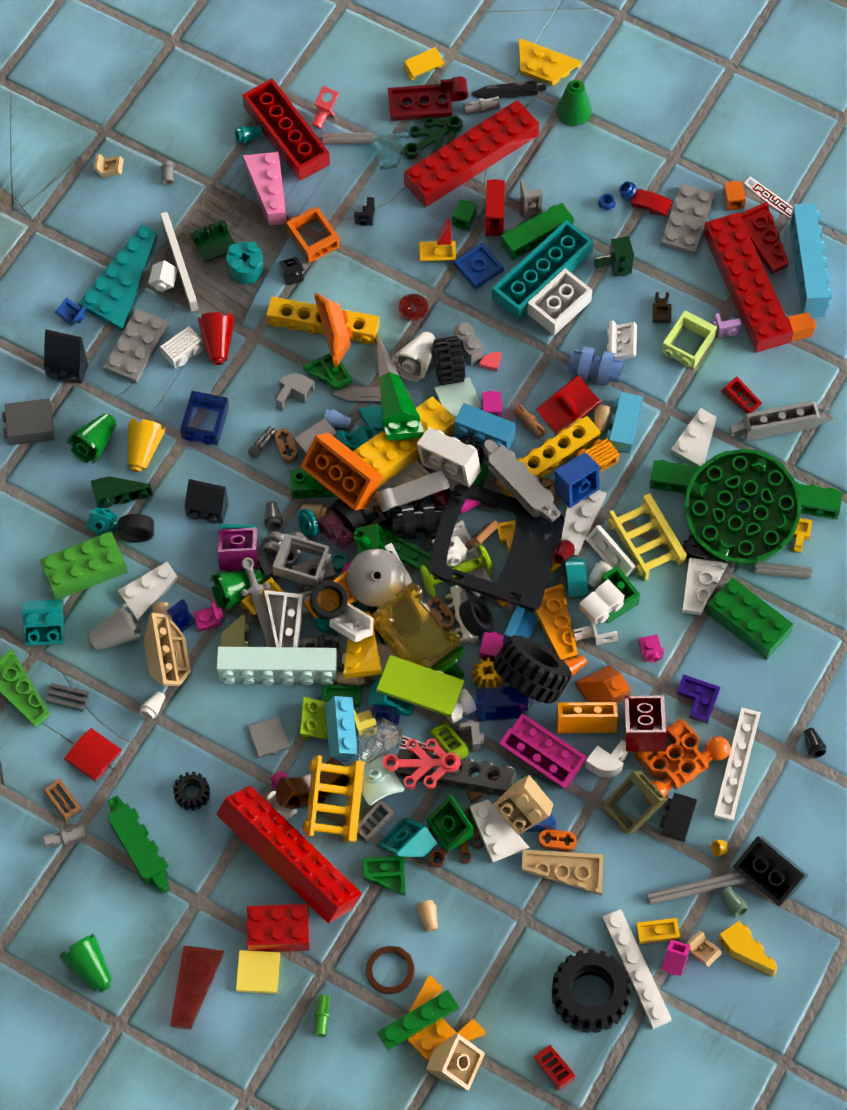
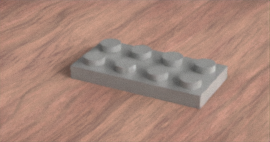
M680 184L660 246L695 255L715 193Z
M136 308L103 366L104 371L137 384L169 328V321Z

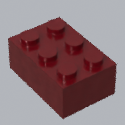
M625 696L626 751H666L664 696Z

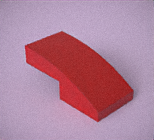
M637 189L630 203L632 207L648 209L650 214L666 216L673 201L660 194Z

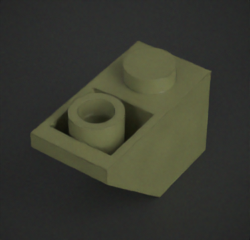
M241 615L221 632L220 647H249V640H246V634H250V623L246 622L245 615Z

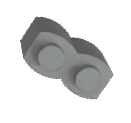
M466 321L454 326V336H457L460 340L466 363L470 366L479 363L483 358V345L479 338L474 336L472 326Z

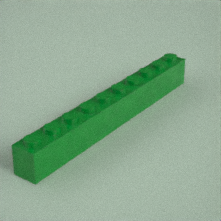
M654 460L649 488L686 494L689 483L700 466L695 467L685 463ZM796 482L800 495L801 514L838 519L843 491H839L836 488L827 489L817 485H803Z

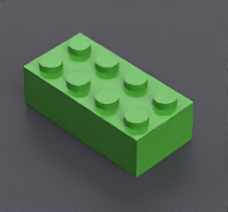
M111 531L39 559L55 600H60L127 573L125 561Z

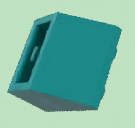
M63 599L24 601L21 611L25 646L64 644Z

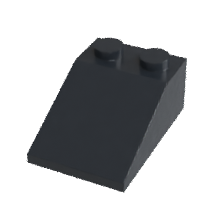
M46 329L44 342V369L46 376L52 379H63L69 383L82 384L88 367L82 337Z

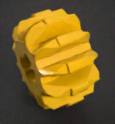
M490 657L487 658V661L480 659L479 664L475 663L473 665L474 670L471 671V676L474 677L473 683H478L479 689L485 686L486 691L489 690V687L495 690L497 684H502V677L498 676L494 670Z

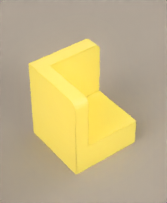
M354 709L355 729L358 737L377 732V723L375 718L372 717L370 710L356 714Z

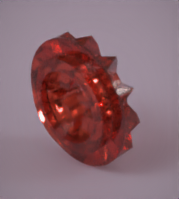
M409 294L401 299L399 311L402 317L417 321L421 317L424 318V315L428 313V303L421 295ZM412 303L415 307H417L416 312L410 309Z

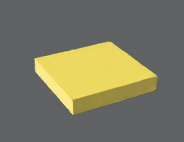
M239 950L236 992L278 994L280 952Z

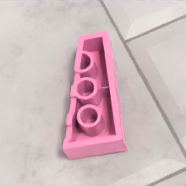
M279 152L243 155L244 168L248 173L249 180L253 185L268 225L286 224Z

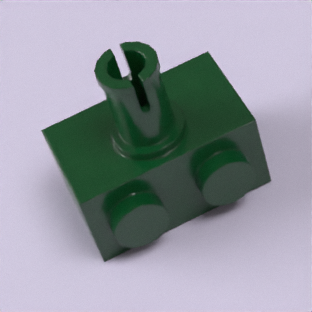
M629 236L611 239L610 254L594 257L595 268L611 265L614 277L632 274L634 252Z

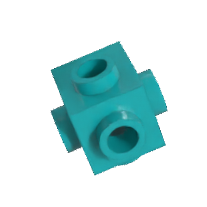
M96 507L89 514L86 529L95 532L97 536L110 531L113 533L118 527V514L113 513L108 508Z

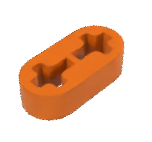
M546 829L539 834L538 839L540 847L546 850L570 852L574 850L577 844L575 834L569 831ZM546 836H550L551 840L549 843H545L544 839ZM566 838H570L571 841L568 846L564 842Z

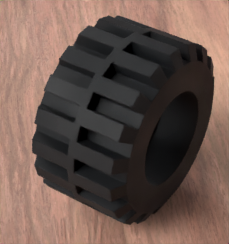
M451 336L434 339L433 356L439 383L447 385L464 382L465 364L458 337Z

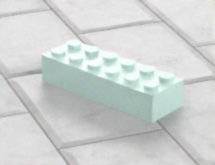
M218 647L217 672L220 682L224 684L242 682L243 684L251 685L254 682H262L265 685H272L274 683H282L284 685H292L293 683L332 685L337 683L336 648Z

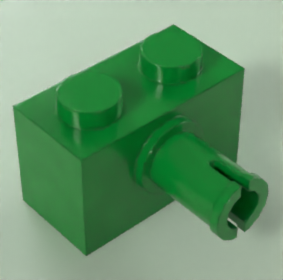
M378 523L356 528L354 532V542L357 547L355 557L369 549L385 550L384 531Z

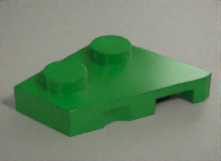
M330 353L303 365L305 372L334 390L352 383V378L342 362H340L338 367H334Z

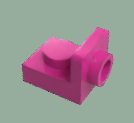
M215 601L211 602V607L193 612L199 632L221 626L220 618H223L220 606L216 607Z
M658 634L638 639L644 662H657L663 658L664 649L660 645Z

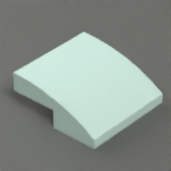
M470 377L465 378L464 382L434 388L440 404L455 418L463 403L483 410Z

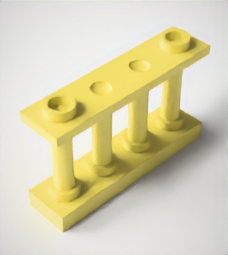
M650 493L643 496L641 507L619 517L616 516L613 510L609 512V519L607 520L609 527L617 533L636 565V573L638 576H642L644 581L648 580L650 569L665 562L675 560L678 566L685 563L687 554ZM642 514H648L651 519L649 523L626 533L622 523ZM657 529L660 534L659 538L635 548L630 540L647 531ZM662 544L668 547L669 553L647 563H644L640 557V554Z

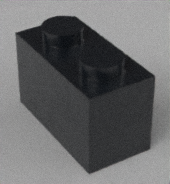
M675 792L672 799L668 798L665 807L668 810L667 817H662L659 826L663 828V836L685 842L697 799Z

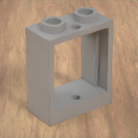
M285 533L272 566L273 575L316 587L319 581L323 582L326 572L324 571L325 565H329L332 554H329V546ZM291 548L321 556L314 576L284 567Z

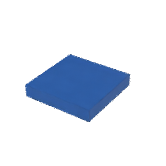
M483 243L453 261L455 268L475 290L504 271L502 264Z

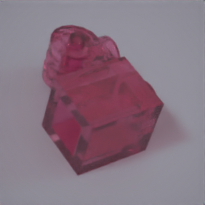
M333 509L318 520L319 531L330 543L336 540L337 546L346 549L348 545L354 542V534L345 527V522Z

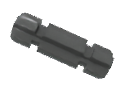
M269 426L265 430L266 433H263L254 443V446L250 447L248 454L251 457L257 458L260 454L259 452L263 451L270 443V439L275 437L277 432L275 428Z

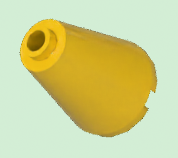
M136 418L129 420L128 466L131 467V471L141 473L142 470H146L165 433V427L161 429L162 425L142 419L141 422H136Z

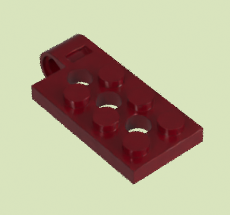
M456 76L452 79L440 80V84L388 88L391 121L452 116L451 102L463 101L468 98L466 78ZM440 98H444L447 101L444 103H440L437 100ZM423 99L429 101L427 104L420 103ZM404 101H410V102H411L410 105H404V104H402V103H403Z

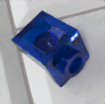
M183 599L167 610L172 618L171 621L177 625L181 632H184L196 622L195 618L189 613L187 603Z
M373 704L372 717L379 722L390 721V732H394L395 726H399L400 721L397 707Z

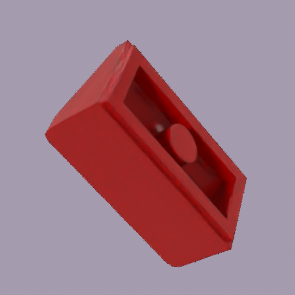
M446 218L436 236L437 245H451V223L449 218Z

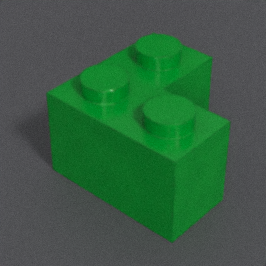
M618 565L601 577V584L609 580L624 595L623 606L618 611L613 610L609 613V617L605 621L607 624L637 606L640 599L639 592Z

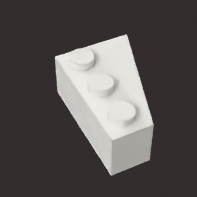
M264 590L276 647L299 648L304 603L303 594Z

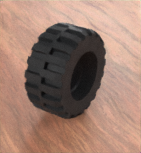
M514 635L507 638L493 661L494 670L498 676L502 677L504 682H507L509 686L518 690L519 693L528 696V698L544 702L545 704L557 701L571 680L570 668L558 655L540 643L524 636Z
M588 949V953H583L582 950L577 951L575 956L569 955L566 957L565 962L560 963L553 977L552 1003L555 1004V1011L561 1015V1020L565 1024L569 1022L571 1023V1028L575 1030L577 1027L582 1028V1032L588 1033L589 1030H594V1033H598L602 1028H605V1030L612 1028V1024H617L621 1020L622 1015H625L631 997L630 977L628 973H625L624 965L616 962V957L611 955L609 958L606 956L605 951L600 950V954L594 953V949ZM585 975H594L602 978L607 982L611 990L609 1000L598 1007H587L580 1004L572 995L574 981Z

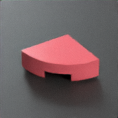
M502 352L487 354L480 361L479 367L497 371Z

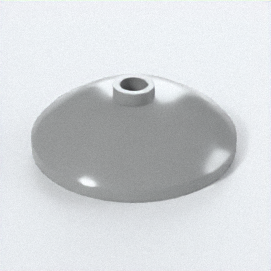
M369 549L357 555L351 562L347 572V584L350 592L359 602L371 607H381L392 603L401 594L405 585V571L400 560L394 554L383 549ZM379 573L381 578L375 579L373 574Z

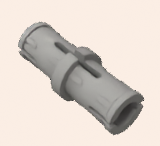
M499 97L480 98L478 101L463 103L465 114L480 111L483 113L485 110L500 108Z
M82 825L67 830L60 829V832L43 836L46 848L63 843L67 845L68 842L86 838Z

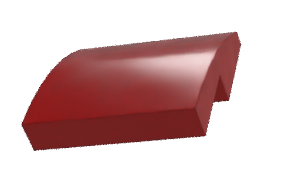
M90 728L75 743L64 760L93 781H96L108 770V765L121 754L122 749Z

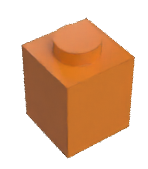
M742 181L724 183L723 197L726 211L744 209L746 197Z
M809 312L787 318L793 331L791 341L813 336L816 323L814 318L811 319Z

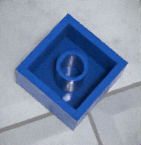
M584 452L574 457L565 465L559 466L555 470L556 495L571 508L600 490L599 465Z

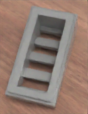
M380 799L358 822L357 832L369 842L392 820L396 813ZM381 808L387 813L386 816L379 812ZM375 813L382 819L380 822L373 817ZM369 819L376 825L375 828L367 822ZM363 825L371 831L369 834L361 828Z

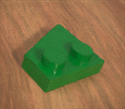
M404 857L363 858L364 880L406 896Z

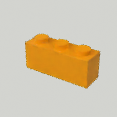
M617 702L557 703V733L617 732Z

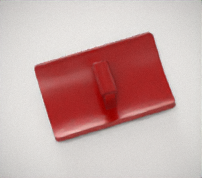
M577 375L536 410L548 426L558 434L563 428L568 429L578 418L582 419L601 404V400L590 390L582 378Z

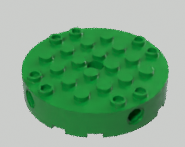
M752 449L728 450L713 456V458L702 464L689 483L684 503L686 525L690 535L693 536L694 542L709 552L708 555L713 559L734 566L756 565L776 556L793 537L801 514L799 489L786 467L774 457ZM739 503H744L747 505L748 509L745 511H740L737 505Z

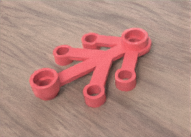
M410 739L407 741L406 747L409 752L415 753L420 759H398L394 754H387L382 760L384 768L389 772H393L398 768H418L411 776H407L404 779V785L409 790L414 789L417 781L432 767L439 768L431 776L429 775L424 778L423 783L427 789L435 788L436 781L446 772H455L461 764L458 755L446 753L435 739L427 740L426 747L429 752H435L440 759H432L418 745L415 739ZM431 743H435L433 748L429 747ZM411 744H416L414 748L409 747ZM450 761L454 762L451 766L447 765ZM391 762L395 763V765L391 767L388 766ZM429 780H433L432 784H427ZM408 781H413L411 785H407Z

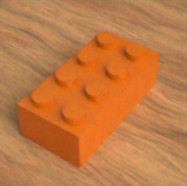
M330 433L314 437L300 466L355 511L369 506L384 477Z

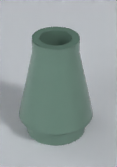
M727 887L721 892L730 914L734 915L735 918L743 916L748 911L747 902L734 892L731 887Z

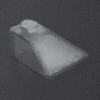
M384 718L357 737V761H363L365 767L398 748L402 744V729Z

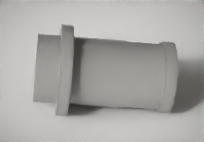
M164 161L161 165V170H163L162 183L164 185H172L174 183L173 170H175V165L171 161Z

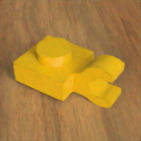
M799 519L793 538H796L793 552L801 553L803 541L810 539L813 520Z
M515 520L498 523L499 526L496 528L500 544L506 543L508 554L513 539Z

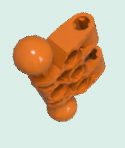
M680 718L666 728V736L672 743L667 747L666 751L633 752V754L651 778L663 780H653L651 782L667 799L669 790L672 788L678 790L686 783L692 782L697 775L709 767L708 763L710 761L726 759L730 754L731 748L728 740L724 737L715 736L710 738L705 746V751L700 753L698 750L699 736ZM691 743V744H693L694 746H693V747H687L686 744ZM676 754V755H678L679 757H678V758H672V757H670V755ZM661 765L663 768L656 769L654 766ZM683 769H690L691 772L685 773V772H683L682 770H683ZM643 794V797L645 798L646 802L652 805V803Z

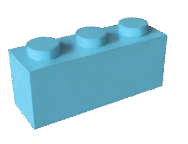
M621 392L620 398L615 400L614 409H617L616 415L612 414L610 425H613L612 431L608 430L607 438L617 451L631 453L643 396Z
M334 696L325 703L329 759L333 757L338 761H348L357 755L353 697Z

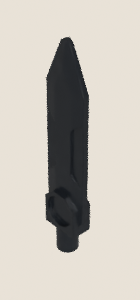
M536 80L488 85L474 91L472 95L484 99L497 96L499 98L538 95V91L546 90V83L537 84Z

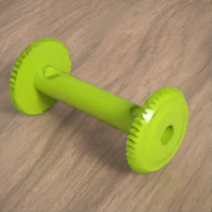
M477 545L479 557L450 567L465 573L485 567L489 577L493 573L490 557L482 545ZM423 565L420 568L421 580L428 595L434 598L436 597L434 585L444 581L434 579L435 577L432 574L430 575Z

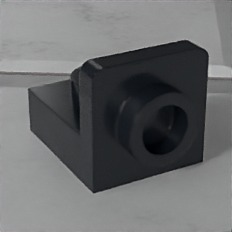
M367 197V202L363 204L362 212H354L355 224L373 226L375 213L374 197Z
M689 535L688 541L684 540L682 546L687 554L686 559L707 560L709 552L701 548V546H691L693 536Z

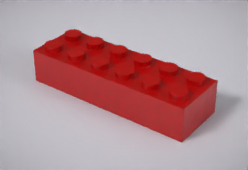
M273 78L242 94L244 108L256 124L261 126L262 132L279 152L299 181L330 165L329 151Z

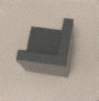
M263 557L258 559L260 571L264 572L266 581L271 577L274 580L280 578L273 575L272 566L275 559L268 562Z

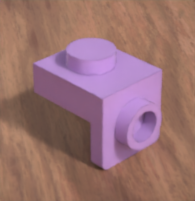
M719 313L715 314L712 324L717 327L718 338L733 337L740 334V318L722 322Z

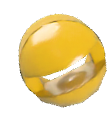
M724 840L713 841L711 844L712 853L715 856L726 854L729 850L727 848L728 843Z

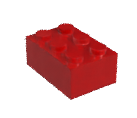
M308 904L247 906L248 951H309Z

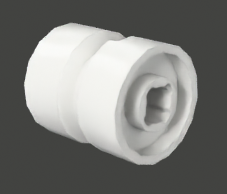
M465 688L461 690L452 717L446 716L452 724L461 720L463 714L467 716L477 710L473 698Z

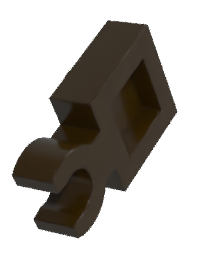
M656 292V303H653L652 323H671V304H668V292H666L663 299L659 297V292Z

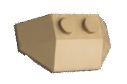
M151 613L144 637L149 676L161 685L180 686L191 672L185 636L177 625L171 621L172 618L169 614Z

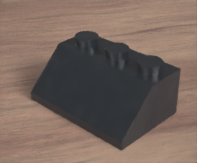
M757 836L733 866L737 872L779 907L809 876L763 836Z

